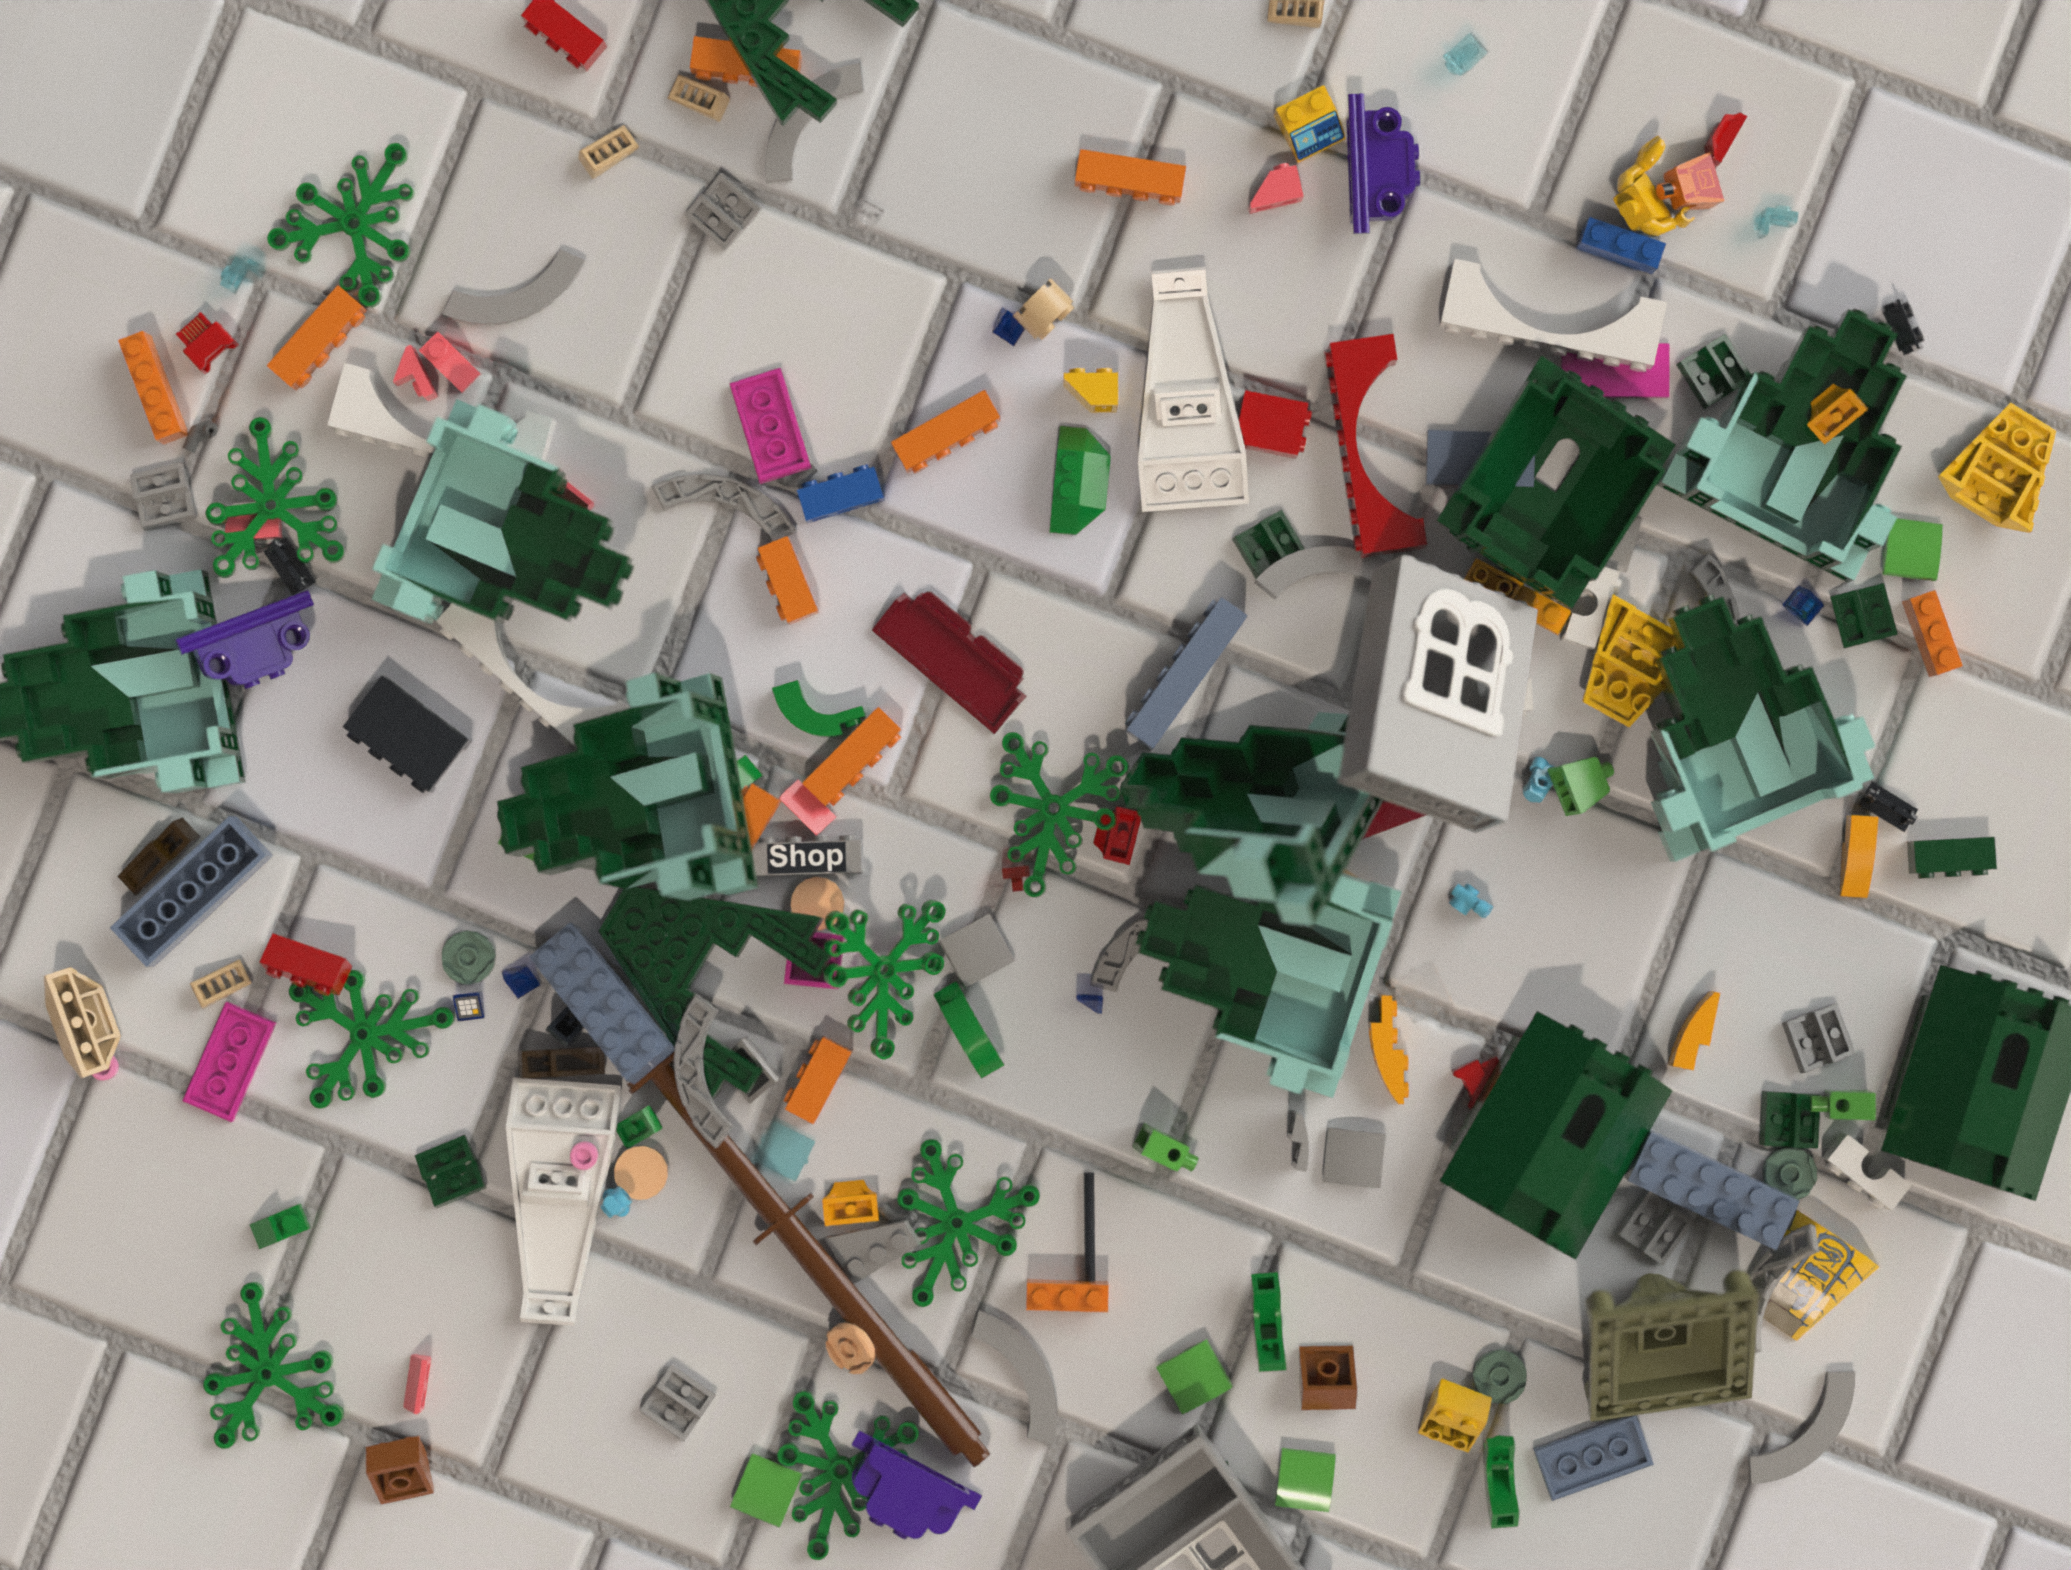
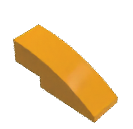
M1846 816L1845 842L1842 843L1839 896L1868 898L1875 860L1879 817Z
M1709 991L1688 1015L1673 1044L1668 1065L1694 1070L1699 1044L1710 1046L1720 993Z

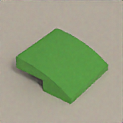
M1897 518L1886 538V547L1883 550L1882 574L1936 581L1941 557L1943 524Z
M1207 1339L1185 1349L1182 1353L1158 1364L1156 1367L1182 1415L1233 1387Z
M1282 1448L1275 1506L1329 1512L1336 1454Z
M752 1453L730 1508L780 1528L802 1474Z

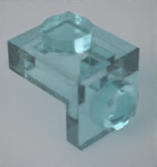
M1470 32L1453 49L1443 55V58L1446 60L1444 64L1452 74L1462 76L1468 73L1489 51Z
M1777 205L1775 208L1766 207L1761 214H1757L1754 228L1758 230L1757 238L1763 239L1768 235L1769 225L1793 227L1797 223L1799 212L1791 211V207Z
M235 256L231 265L224 268L220 277L222 280L220 285L236 294L248 271L260 278L264 276V273L258 269L260 264L248 257L241 260Z

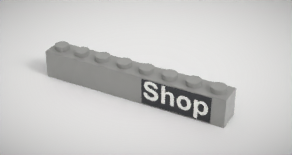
M839 835V841H829V836H812L811 842H802V837H785L786 842L775 843V837L759 838V843H756L752 850L756 876L863 873L862 840H856V835Z

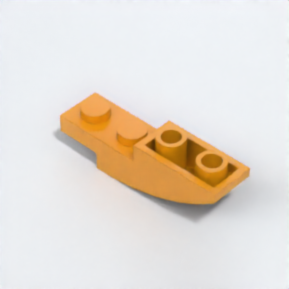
M1477 558L1464 578L1466 581L1480 583L1483 585V588L1502 592L1508 598L1524 601L1528 606L1538 609L1536 624L1559 636L1572 613L1571 610L1524 586L1517 579Z
M1379 995V1022H1368L1371 1051L1376 1068L1387 1091L1397 1104H1404V1098L1409 1097V1084L1404 1082V1071H1408L1409 1060L1408 1055H1404L1403 1049H1393V1044H1397L1398 1038L1397 1028H1393V1017H1397V1001H1392V995Z

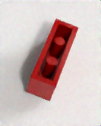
M532 0L521 14L525 22L524 28L534 36L540 34L547 39L544 43L557 53L560 50L566 54L565 60L576 69H579L581 66L588 71L607 47L601 37L554 0Z
M272 933L259 961L265 968L267 975L276 979H280L281 976L289 978L292 984L304 988L305 985L315 987L314 990L326 996H329L330 993L340 995L353 967L344 957Z

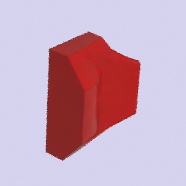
M1741 112L1725 114L1721 122L1716 124L1704 145L1705 153L1711 152L1715 168L1724 159L1748 117Z
M1116 806L1113 810L1117 817L1116 825L1110 830H1102L1097 827L1093 844L1102 852L1103 859L1130 865L1141 818L1137 811ZM1104 815L1102 817V823L1104 825L1110 823V816Z

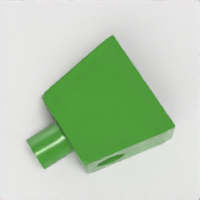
M1597 757L1580 759L1547 769L1565 816L1582 814L1610 792L1607 779L1614 775L1613 766L1607 761L1600 764Z
M1827 1089L1825 1090V1096H1810V1112H1824L1825 1117L1829 1119L1875 1121L1876 1093L1868 1090ZM1838 1100L1843 1101V1105L1840 1109L1836 1108V1103Z
M1146 1123L1142 1125L1132 1145L1140 1154L1177 1172L1181 1167L1192 1172L1199 1160V1157L1189 1153L1190 1147L1185 1143Z

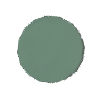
M464 931L453 935L445 943L441 955L442 966L446 974L461 984H474L483 981L491 974L496 961L494 945L486 936L475 931Z
M1782 1147L1773 1151L1766 1158L1762 1168V1177L1764 1183L1782 1190L1799 1200L1806 1197L1816 1184L1817 1167L1813 1158L1805 1151L1793 1147Z
M1503 1349L1491 1350L1483 1354L1475 1363L1472 1372L1473 1384L1477 1392L1492 1397L1491 1403L1508 1404L1518 1399L1526 1386L1527 1370L1523 1362L1512 1352Z

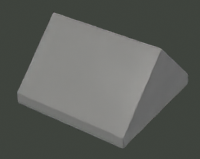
M746 1036L731 1049L763 1070L750 1093L746 1094L736 1087L750 1104L777 1082L781 1075L752 1040Z

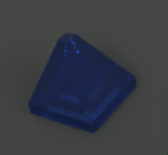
M1002 307L992 333L1015 346L1025 328L1013 317V313Z
M527 964L505 969L501 972L504 981L517 999L541 985Z
M1076 995L1077 1001L1097 1014H1102V995Z

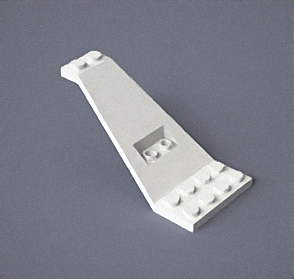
M1205 267L1152 271L1154 299L1138 451L1142 512L1249 504L1246 449L1207 294ZM1199 404H1205L1207 408L1205 410H1199L1197 406ZM1172 406H1178L1180 410L1178 412H1172L1170 408Z
M513 1078L506 1121V1136L524 1292L520 1313L521 1322L575 1326L578 1300L615 1142L622 1092L621 1085ZM582 1141L594 1144L598 1150L597 1162L587 1170L576 1168L570 1160L572 1148ZM542 1178L549 1179L545 1184L539 1182ZM569 1180L576 1181L572 1186L566 1184Z

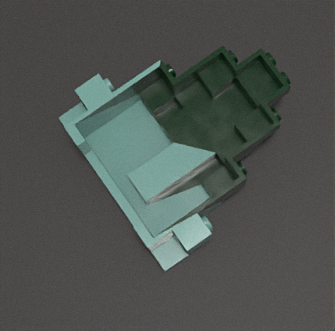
M1848 309L1842 313L1831 336L1828 335L1829 332L1820 326H1808L1803 330L1789 359L1782 363L1776 377L1764 371L1759 373L1755 371L1744 379L1730 408L1723 413L1720 421L1711 417H1706L1705 419L1701 417L1690 425L1677 453L1670 458L1665 468L1666 471L1657 483V486L1847 583L1854 581L1868 552L1883 546L1897 519L1896 516L1890 514L1892 510L1881 504L1873 505L1902 448L1891 435L1885 433L1878 434L1907 377L1906 374L1901 372L1902 369L1892 363H1883L1897 333L1891 331L1892 327L1884 322L1877 321L1875 323L1868 319V315L1858 309ZM1832 384L1843 389L1850 388L1868 409L1824 445L1807 425L1811 418V402Z
M456 399L448 420L437 417L426 442L435 448V451L393 548L382 545L372 570L382 574L372 600L429 624L439 619L443 611L442 600L502 625L505 620L509 621L515 607L512 605L513 600L571 622L572 618L576 619L581 611L582 603L579 602L580 599H586L612 610L613 605L618 606L624 593L623 590H620L624 579L627 581L630 579L634 565L631 564L633 559L629 556L603 546L604 542L610 541L615 527L611 526L613 523L611 519L557 497L558 494H563L567 486L566 473L557 466L508 446V444H513L518 433V429H515L517 424L510 417L480 404L474 407Z
M200 569L167 575L154 570L123 576L124 584H121V592L124 600H127L128 603L63 615L64 623H61V631L64 639H67V643L3 654L4 662H1V671L4 678H7V682L0 683V741L18 738L15 749L22 763H35L62 757L75 758L88 755L85 758V765L88 773H91L93 778L110 779L137 773L149 774L155 772L157 787L161 788L162 792L174 794L203 788H219L246 783L228 681L226 678L212 680L205 677L201 672L194 652L191 651L181 655L175 639L217 624L207 571Z
M1714 594L1698 600L1700 606L1690 609L1689 605L1673 611L1675 616L1667 620L1680 649H1677L1676 646L1661 651L1662 657L1655 659L1667 687L1662 692L1673 718L1656 723L1657 729L1650 731L1662 759L1658 761V765L1668 786L1667 790L1656 794L1657 799L1651 801V805L1662 829L1658 831V834L1671 862H1676L1700 851L1712 852L1736 842L1735 836L1821 800L1838 799L1862 789V783L1874 779L1864 752L1876 746L1864 717L1854 718L1853 714L1834 719L1813 667L1803 668V665L1800 664L1783 669L1762 616L1753 618L1752 614L1737 619L1738 625L1736 626L1724 597L1715 599Z
M652 673L626 681L628 689L626 691V698L630 708L573 724V741L577 751L521 767V785L525 793L497 801V819L501 826V845L505 854L521 857L534 853L533 862L537 873L555 875L577 868L595 870L599 884L622 889L655 881L662 895L684 900L713 893L732 895L758 888L723 679L720 676L708 673L684 681H678Z
M1318 712L1308 729L1249 725L1239 742L1181 737L1176 747L1172 750L1171 755L1142 752L1120 786V793L1123 796L1126 807L1137 809L1144 829L1173 832L1179 851L1191 853L1198 873L1227 876L1234 897L1275 901L1283 922L1314 926L1384 801L1382 798L1338 782L1349 716L1348 714Z
M1343 873L1314 926L1283 922L1275 901L1260 900L1257 902L1248 898L1234 897L1233 893L1230 892L1226 894L1196 884L1194 890L1189 888L1184 900V904L1188 905L1187 909L1158 899L1154 905L1149 904L1144 919L1148 920L1146 930H1140L1135 945L1140 946L1139 954L1169 963L1168 967H1162L1158 982L1163 983L1161 990L1220 1009L1212 1026V1029L1217 1030L1215 1037L1274 1056L1271 1058L1266 1076L1271 1077L1269 1084L1300 1095L1304 1088L1333 1098L1339 1079L1342 1077L1350 1053V1046L1382 950L1385 948L1402 891Z

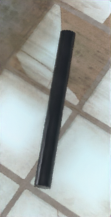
M1084 1172L1085 1281L1093 1282L1096 1281L1094 1172Z

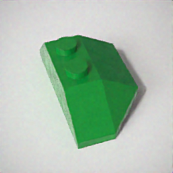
M1060 426L1049 533L1077 535L1106 510L1111 456L1087 428Z

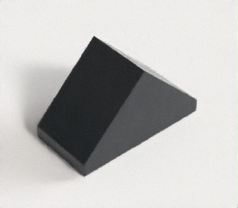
M566 1006L545 1031L565 1047H568L575 1042L585 1028L569 1007Z

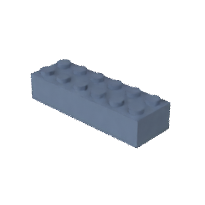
M1223 597L1218 602L1214 599L1202 614L1206 617L1205 621L1202 624L1197 621L1187 635L1191 639L1187 646L1184 644L1179 646L1171 658L1175 663L1171 668L1168 666L1164 667L1156 679L1160 684L1155 690L1149 688L1140 701L1144 705L1140 712L1134 709L1125 722V725L1128 726L1126 733L1151 751L1248 617L1247 614Z
M229 816L120 917L110 929L146 967H155L269 861L273 855L238 817Z
M572 922L568 923L529 956L626 1081L636 1084L675 1051L673 1044L579 926Z
M1653 1130L1649 1131L1624 1175L1627 1181L1774 1250H1777L1800 1203L1797 1198Z

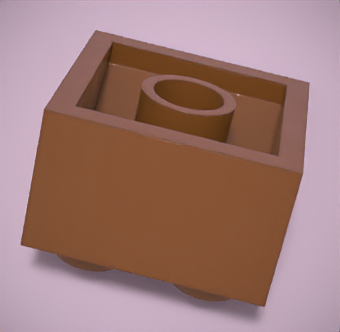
M1353 1345L1299 1346L1301 1410L1356 1409L1358 1389Z
M419 1436L406 1437L401 1440L378 1443L377 1445L366 1447V1475L381 1505L434 1494L427 1452Z

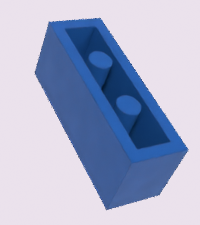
M1589 217L1584 223L1576 249L1653 274L1658 269L1666 243Z
M868 464L854 468V473L843 476L842 472L827 476L828 481L817 483V480H812L801 484L802 488L798 489L797 493L806 522L809 524L885 501L875 467L869 468Z

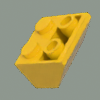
M1071 368L1069 373H1064L1063 387L1090 413H1117L1118 373H1112L1111 368H1098L1096 373H1085L1083 368Z
M1441 1378L1431 1395L1418 1434L1450 1445L1455 1449L1469 1452L1487 1424L1492 1397Z

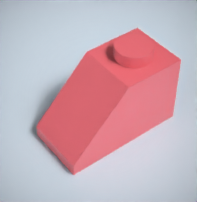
M1289 163L1274 166L1273 171L1269 172L1251 201L1249 213L1252 214L1302 202L1304 195L1297 166L1289 167Z
M438 331L419 349L462 393L481 375Z

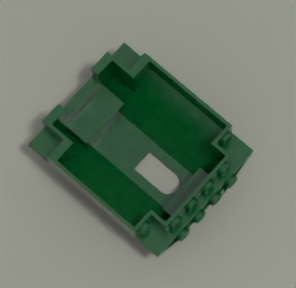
M1541 355L1437 521L1450 530L1449 533L1459 542L1466 544V549L1470 553L1477 551L1515 576L1518 581L1532 587L1536 592L1550 599L1553 597L1572 609L1588 583L1597 580L1666 471L1662 466L1676 444L1649 427V422L1642 416L1637 414L1633 416L1625 411L1627 407L1619 401L1612 400L1611 402L1603 396L1604 392L1594 385L1587 386L1581 382L1582 378L1577 373L1571 370L1566 372ZM1570 439L1577 444L1579 449L1578 459L1557 492L1552 491L1536 479H1534V487L1515 486L1534 455L1535 478L1560 440Z
M1940 965L1930 996H1922L1884 1115V1118L1889 1119L1890 1123L1881 1151L2036 1201L2071 1092L2070 1000L2055 995L2053 999L2043 997V991L2031 987L2024 991L2017 988L2018 983L2003 978L2001 981L1991 979V974L1976 970L1975 974ZM2012 1033L2023 1035L2029 1045L2016 1090L1990 1082L2003 1041Z
M1536 1011L1521 1039L1513 1036L1448 1148L1455 1152L1439 1181L1498 1217L1503 1218L1545 1244L1576 1260L1673 1090L1651 1076L1653 1071L1641 1064L1634 1067L1628 1063L1630 1060L1628 1056L1617 1050L1612 1054L1606 1050V1043L1595 1037L1590 1040L1583 1036L1585 1031L1570 1023L1569 1027H1566ZM1596 1094L1603 1099L1605 1110L1582 1150L1561 1138V1135L1582 1099L1587 1095Z

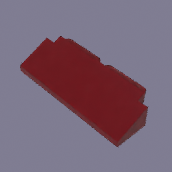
M933 592L921 593L915 600H912L903 593L893 602L871 631L995 734L1027 697L1017 688L1024 680L1022 677L1024 670L985 636L979 635L974 637L970 633L971 625Z

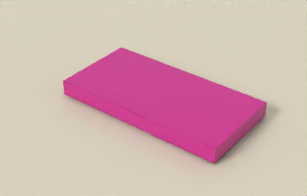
M1658 343L1654 366L1651 369H1646V372L1631 370L1630 365L1621 363L1618 367L1603 364L1604 360L1593 358V361L1580 360L1577 358V354L1569 352L1566 353V356H1561V369L1566 372L1571 370L1577 373L1582 378L1581 382L1587 386L1594 385L1604 392L1603 396L1605 398L1670 397V343Z
M781 368L729 383L759 483L763 484L811 469Z
M225 1002L182 1101L229 1122H234L277 1022L231 1002Z

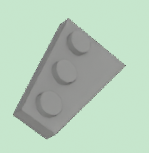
M908 1220L878 1225L864 1230H854L839 1235L834 1234L824 1238L853 1284L921 1244Z

